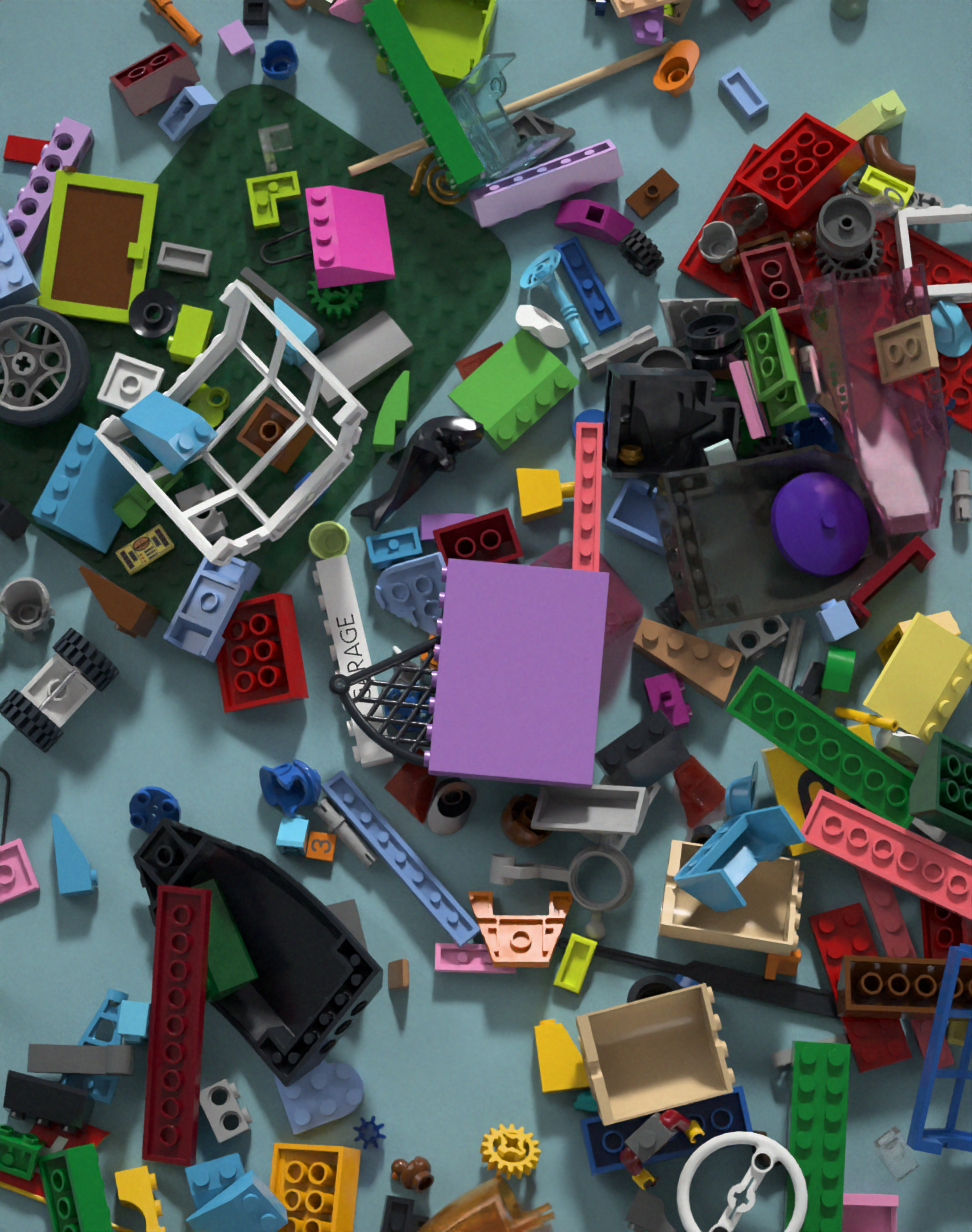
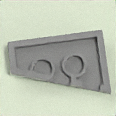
M738 298L659 299L669 341L673 348L687 345L683 332L684 327L691 320L699 316L719 312L737 315L741 325L746 324Z

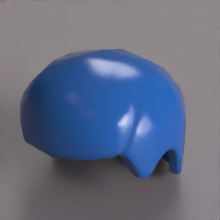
M275 40L265 46L264 57L260 58L263 72L267 77L274 80L288 79L297 71L299 66V58L293 43L287 40Z

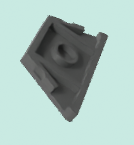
M524 109L486 138L495 181L535 167L573 138L576 131L571 127L567 129L557 125L552 119L540 117L537 113Z

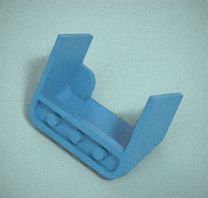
M783 805L741 813L728 819L676 873L674 880L680 889L716 912L722 911L724 913L730 909L741 908L747 903L736 887L754 867L762 861H775L782 855L781 850L785 846L803 843L806 839Z

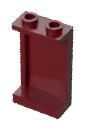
M918 535L849 599L847 606L860 629L867 625L872 615L864 606L911 563L922 574L931 565L936 553Z

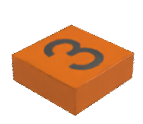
M310 831L306 859L333 863L337 835Z

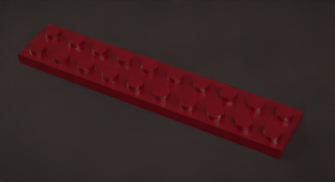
M158 885L142 1160L188 1167L196 1165L212 890Z

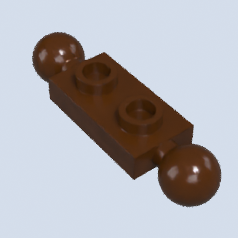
M799 229L789 238L786 230L738 245L737 252L739 254L789 241L793 254H795L793 248L807 249L812 243V236L809 231ZM735 254L719 263L721 270L725 273H733L741 265L739 255Z

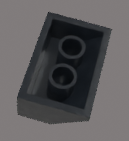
M660 708L594 755L595 762L613 786L646 787V789L691 758L677 731Z
M8 1071L3 1108L9 1113V1117L19 1121H25V1118L36 1120V1125L45 1128H51V1125L62 1127V1132L71 1135H77L78 1132L86 1134L95 1101L88 1091L20 1072Z

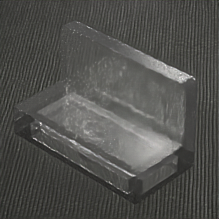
M288 123L258 130L267 173L277 171L274 152L292 148Z

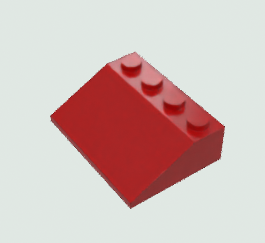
M805 112L735 180L775 218L795 230L866 161L858 141Z
M274 593L238 602L222 634V637L226 640L216 657L224 713L308 699L309 695L292 595Z

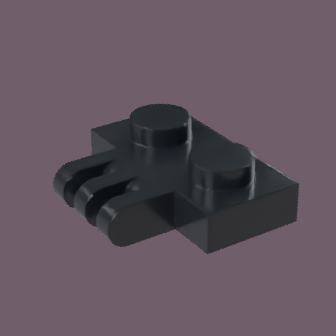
M386 1195L379 1232H428V1228L418 1227V1221L429 1223L430 1217L412 1214L415 1200Z

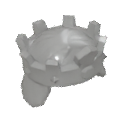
M31 577L18 578L16 581L13 580L8 583L0 593V611L5 615L10 630L13 633L18 631L23 634L24 640L32 642L36 639L35 632L41 629L45 632L49 628L48 622L51 616H55V610L50 604L48 590L41 581Z

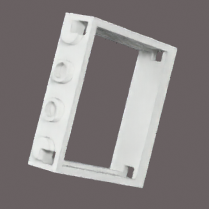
M958 204L951 208L930 206L926 209L907 207L897 211L894 226L901 284L903 287V301L908 294V283L906 282H914L907 225L971 222L972 206L967 207L964 204ZM972 283L917 286L918 300L919 298L921 300V297L924 299L919 301V306L935 305L940 300L952 303L972 302Z

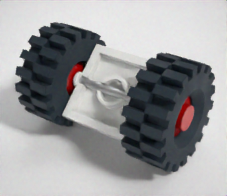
M70 628L52 647L57 653L20 692L13 689L0 703V714L44 753L64 734L60 727L95 689L102 692L120 673L118 668L102 652L73 628Z

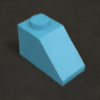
M294 814V817H282L276 840V846L280 854L306 856L310 822L305 820V816Z

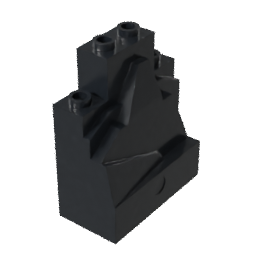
M608 363L603 420L602 467L612 478L704 479L705 470H708L709 467L704 452L705 448L728 439L731 442L734 453L737 454V445L741 444L739 421L743 419L744 415L741 403L734 396H711L715 392V379L706 370L643 368L639 363ZM622 445L641 447L643 460L638 461L636 465L623 464L622 460L617 458L620 447Z

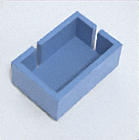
M627 478L606 518L605 529L676 562L686 542V537L689 536L698 518L700 508L656 487L652 491V498H649L647 496L650 484L637 478Z

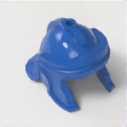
M807 403L811 417L784 424L785 436L789 437L788 441L798 452L799 464L802 466H814L833 458L838 453L839 447L833 439L834 430L826 410L818 404Z
M295 759L293 764L287 762L275 768H268L266 766L260 768V785L266 802L271 806L280 805L286 816L294 817V813L297 812L299 806L312 805L319 799L321 794V777L317 770H313L304 762Z

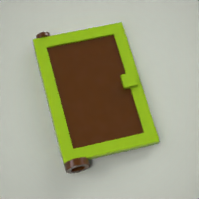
M65 165L62 167V170H56L39 285L42 295L37 299V306H43L61 316L131 325L129 322L130 305L134 298L144 291L159 184L77 173L78 168Z

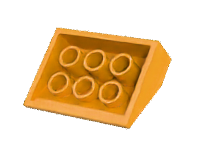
M274 1143L269 1189L285 1206L288 1223L276 1232H353L361 1150L344 1146Z

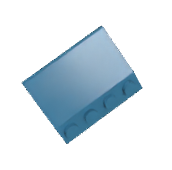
M79 423L36 504L32 516L36 523L103 554H107L123 523L112 510V507L137 480L95 435L97 430ZM120 444L145 472L153 466V462Z

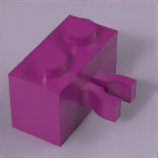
M675 671L644 679L643 688L651 714L660 708L675 730L688 727L689 718H693L689 702L684 703L682 693H685V688L681 677L677 678Z

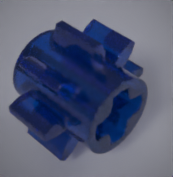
M372 1116L370 1122H366L361 1117L362 1125L360 1128L353 1127L354 1131L359 1132V1136L354 1139V1142L362 1140L364 1142V1150L368 1148L369 1144H373L378 1149L377 1141L379 1138L386 1139L385 1135L380 1134V1130L385 1127L384 1123L377 1126L375 1124V1116ZM369 1126H373V1130L377 1135L376 1137L371 1136L369 1140H366V1136L362 1131L363 1129L368 1130Z

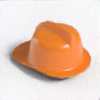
M681 40L668 49L653 77V83L657 89L667 91L677 98L693 86L695 81L694 69L700 56L699 47L695 42Z

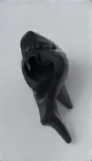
M441 416L423 423L411 436L407 446L394 453L385 461L389 466L397 470L390 489L379 498L355 507L350 513L351 516L368 517L371 529L377 531L397 509L423 486L435 471L450 473L455 470L456 455L464 452L466 449L473 448L481 442L484 436V425L478 421L458 416Z

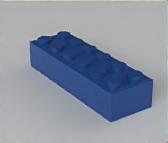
M743 1086L734 1087L733 1092L670 1108L676 1110L690 1121H697L705 1135H695L694 1138L697 1142L691 1143L686 1134L679 1131L642 1166L691 1156L702 1144L725 1133L738 1131L753 1132ZM655 1113L606 1126L602 1124L599 1116L580 1119L591 1176L625 1170L626 1167L620 1160V1154L625 1149L624 1141ZM744 1144L728 1145V1146L722 1147V1148H720V1149H725V1148L734 1147V1146H739V1145H744Z

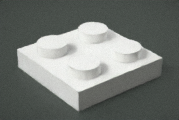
M116 352L97 400L127 412L152 391H158L165 370Z

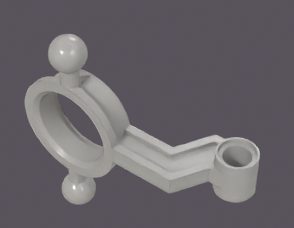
M599 833V844L591 845L581 850L573 858L569 867L535 862L516 863V856L492 854L489 882L500 885H512L514 879L530 878L568 882L569 890L574 899L583 907L592 910L591 922L584 929L586 938L599 942L606 934L605 926L601 923L602 912L614 910L627 901L634 888L635 876L632 864L626 855L619 849L609 845L610 835L612 834ZM592 856H602L610 859L617 865L621 873L622 885L618 895L613 900L597 902L588 898L581 891L578 884V870L585 859Z

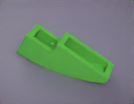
M403 371L381 407L374 432V452L395 453L396 428H407L410 390L409 371Z

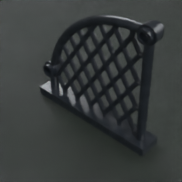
M441 635L349 676L336 674L329 681L330 693L340 698L348 714L371 740L394 756L424 767V756L414 752L418 746L431 747V741L423 739L427 734V724H433L434 714H432L427 723L414 721L420 710L429 711V705H426L425 702L431 693L436 694V688L431 687V684L429 687L415 684L422 674L432 675V671H438L426 668L434 658L433 649H435V644L440 645ZM428 652V656L420 668L402 665V663ZM397 666V670L389 682L371 679V677ZM402 672L416 673L409 684L395 683ZM366 680L357 697L351 698L349 694L350 687ZM342 683L344 687L338 689L335 687V684ZM371 685L385 687L378 698L364 697ZM391 688L404 690L398 701L384 699ZM411 691L425 692L418 703L404 702ZM364 702L372 703L373 706L367 715H363L355 704ZM380 705L394 706L387 718L373 716ZM400 707L414 709L407 720L394 719ZM368 721L383 724L377 731ZM389 724L402 725L396 737L382 735ZM409 727L423 728L416 739L402 738ZM398 743L409 744L412 746L409 750H406L398 746Z

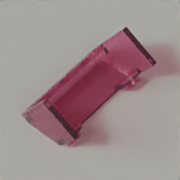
M573 540L554 546L529 566H551L552 568L570 569L573 561ZM599 552V572L609 573L604 649L641 621L643 606Z

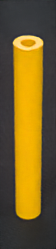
M841 706L835 709L837 717L867 723L891 731H896L899 727V723L896 720Z

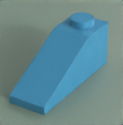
M51 814L59 894L63 898L94 894L95 886L99 885L97 869L93 870L92 865L57 814Z

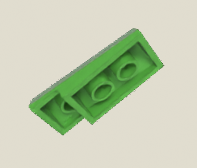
M771 308L742 329L757 402H766L771 426H778L810 418L811 414L781 318L776 308Z

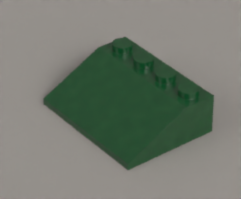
M937 731L934 732L910 787L909 815L971 844L972 748Z

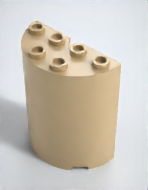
M677 840L671 841L658 936L789 956L791 951L797 950L799 935H796V930L799 928L800 914L796 908L800 909L802 892H798V887L802 888L804 871H799L800 860L779 857L772 862L768 860L759 862L736 887L747 904L744 907L730 909L724 913L722 911L716 912L680 889L674 880L676 873L703 844Z
M706 983L576 1016V1027L579 1033L578 1040L593 1099L597 1103L599 1117L604 1126L733 1092L732 1085L736 1084L732 1068L727 1069L725 1058L729 1057L725 1041H721L718 1038L717 1031L722 1030L718 1014L713 1013L711 1003H715L711 987H706Z

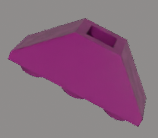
M588 199L562 201L554 226L617 245L634 228V223L610 206Z

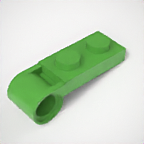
M158 460L146 473L163 466V464ZM181 471L174 476L169 473L154 480V482L166 493L184 474ZM136 482L116 502L112 510L129 528H133L146 516V511L156 501Z

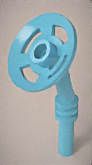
M556 249L546 251L537 257L524 271L520 279V286L528 290L542 283L547 284L561 307L560 312L563 313L562 316L565 318V323H569L580 348H584L590 343L578 320L579 314L576 308H574V304L569 302L554 277V271L559 264L561 254Z

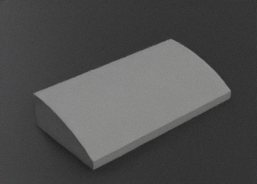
M383 310L316 355V357L350 393H353L412 353L413 344ZM307 361L299 369L312 385L316 369ZM323 378L319 396L326 406L331 408L343 398Z
M592 784L591 789L541 785L531 828L636 836L644 822L650 798L646 787Z

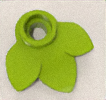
M203 383L189 398L191 403L187 408L201 415L212 428H215L222 422L223 411L230 404L229 392L223 387L210 388ZM216 397H221L222 401L216 404L213 402Z

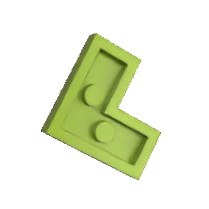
M297 171L246 179L255 230L280 226L276 202L301 198Z

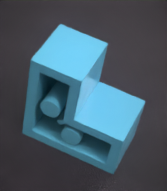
M122 1000L117 1033L124 1038V1041H128V1044L144 1045V1041H149L151 1004Z

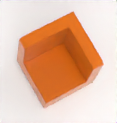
M801 950L791 951L789 956L767 953L764 978L775 980L776 973L796 976L798 963L801 960Z

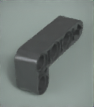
M29 1044L27 1072L134 1076L135 1048L128 1045Z

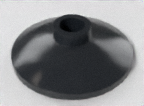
M150 288L142 291L134 298L129 308V322L134 331L142 337L151 339L159 338L169 333L175 326L179 315L177 301L168 291L161 288ZM160 312V316L154 320V314Z

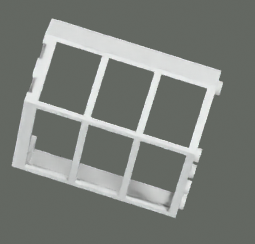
M238 279L234 283L229 284L225 288L224 294L219 298L223 303L230 306L224 331L213 338L211 345L204 353L199 354L192 366L186 372L179 375L176 383L163 393V395L183 405L235 348L265 377L216 430L218 435L210 446L190 462L192 463L202 458L230 489L181 512L154 482V480L171 472L163 465L146 473L120 445V441L134 434L118 417L111 415L105 419L95 433L99 440L211 563L221 567L231 563V557L239 553L245 556L259 549V543L267 539L273 542L283 536L352 462L354 454L351 452L353 444H358L362 432L359 424L361 419H366L368 413L361 403L252 289ZM251 302L279 330L269 369L241 340ZM287 340L316 369L305 407L277 378ZM323 378L347 402L333 417L335 422L342 427L338 441L313 416ZM272 385L301 416L237 484L209 452ZM308 423L334 451L276 513L269 518L244 490ZM237 496L263 526L236 540L222 536L212 546L189 519Z

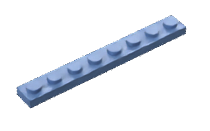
M343 770L321 786L322 791L459 949L480 933V927Z

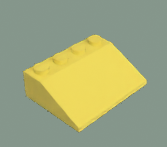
M917 612L863 702V705L880 717L898 721V729L900 731L919 737L928 746L934 732L943 731L972 682V645Z

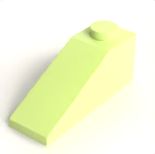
M893 89L872 100L834 128L858 141L860 145L865 137L879 135L902 123L906 108Z

